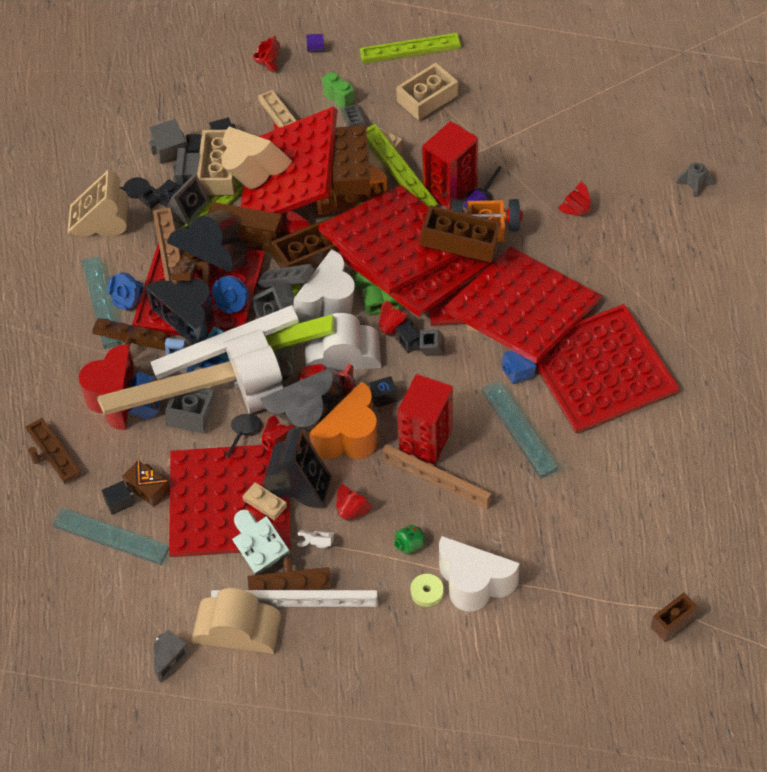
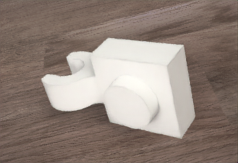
M300 530L298 535L304 536L306 540L298 541L297 545L305 547L310 543L318 548H327L334 541V533Z

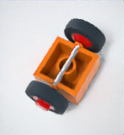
M519 199L509 200L507 214L504 212V200L467 201L466 214L501 222L497 242H504V220H506V217L509 223V231H519L520 221L523 220ZM453 200V211L465 213L462 200Z

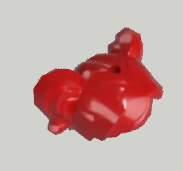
M275 35L273 38L269 37L266 41H261L256 50L257 53L253 55L256 63L266 65L268 71L276 72L278 69L275 61L278 57L280 42L276 40Z

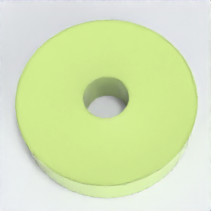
M419 575L411 583V597L420 606H434L443 597V584L435 575Z

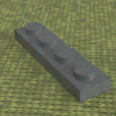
M311 264L267 270L260 277L257 285L259 288H271L285 283H290L291 285L305 283L310 279V275L315 269Z

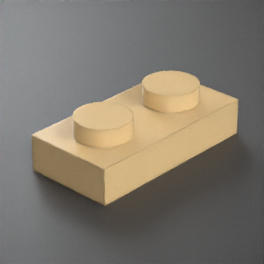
M254 483L243 495L245 502L274 521L287 507L285 501L257 483Z

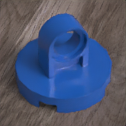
M118 273L109 279L108 295L111 294L113 298L111 302L117 308L123 310L132 308L138 303L144 284L136 281L129 273Z
M224 276L217 280L211 292L212 297L214 296L216 301L215 305L227 313L241 310L248 302L247 287L240 279L234 276Z

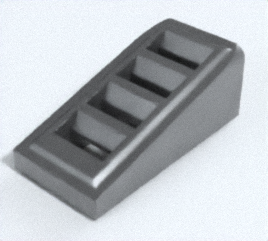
M357 104L341 108L347 127L365 126L364 118Z

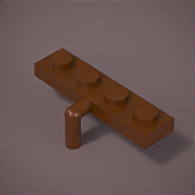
M184 251L171 273L172 280L191 281L196 269H202L203 281L206 284H210V265L208 262H201L202 259Z
M98 318L92 334L124 341L123 345L130 346L131 343L164 351L166 339L170 338L171 335L162 331H154L144 327L110 321L105 318Z
M43 418L25 427L42 452L38 455L35 447L29 448L28 452L33 464H39L47 459L64 485L82 475L77 465Z
M286 556L283 559L284 572L247 576L249 590H314L331 588L329 567L292 571V558L290 556Z

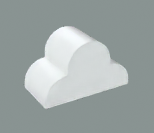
M331 250L294 298L293 309L299 323L335 313H352L354 281L350 275L343 272L344 261L337 252Z
M332 314L335 317V334L305 341V367L323 364L337 371L345 370L349 363L354 366V370L381 368L379 332L371 326L360 325L358 318L352 314Z
M260 329L224 342L249 414L266 409L260 398L283 389L281 383L282 376L277 359Z
M443 536L441 537L439 542V569L442 576L449 581V597L457 608L469 612L477 611L487 604L490 597H506L516 589L519 581L520 563Z

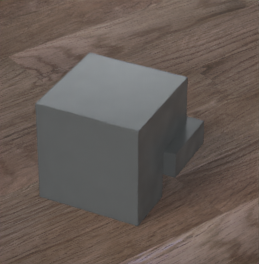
M176 119L149 127L152 138L149 141L152 155L157 154L160 164L176 159L178 148H185L186 150L184 134L180 130Z
M178 148L177 161L173 162L174 183L182 187L194 174L197 175L199 153H186L185 148Z

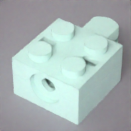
M241 510L235 515L234 523L241 534L232 540L255 575L262 573L290 554L289 549L267 516L257 522L248 510Z

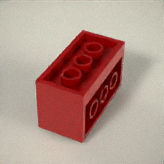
M449 121L422 145L423 185L434 199L448 210L453 208V200H462L478 184V137L452 121Z
M415 374L397 410L399 449L402 452L414 455L419 460L436 466L453 430L452 385Z

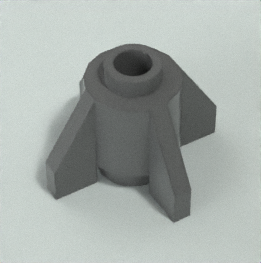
M699 162L690 164L677 177V184H686L687 182L689 187L693 188V197H697L698 188L703 183L704 185H713L714 181L705 165Z

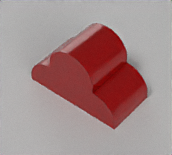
M119 345L108 351L104 360L89 362L80 370L78 379L85 403L90 410L96 413H103L97 401L98 396L130 388L135 365L129 345ZM129 409L105 415L107 423L115 429L126 430Z

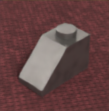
M170 630L160 634L153 644L154 672L157 681L160 683L189 653L187 644Z

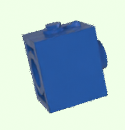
M513 350L503 354L502 369L504 374L508 375L512 384L533 378L536 369L534 362Z

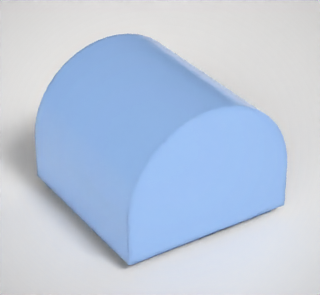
M166 339V356L187 348V340Z

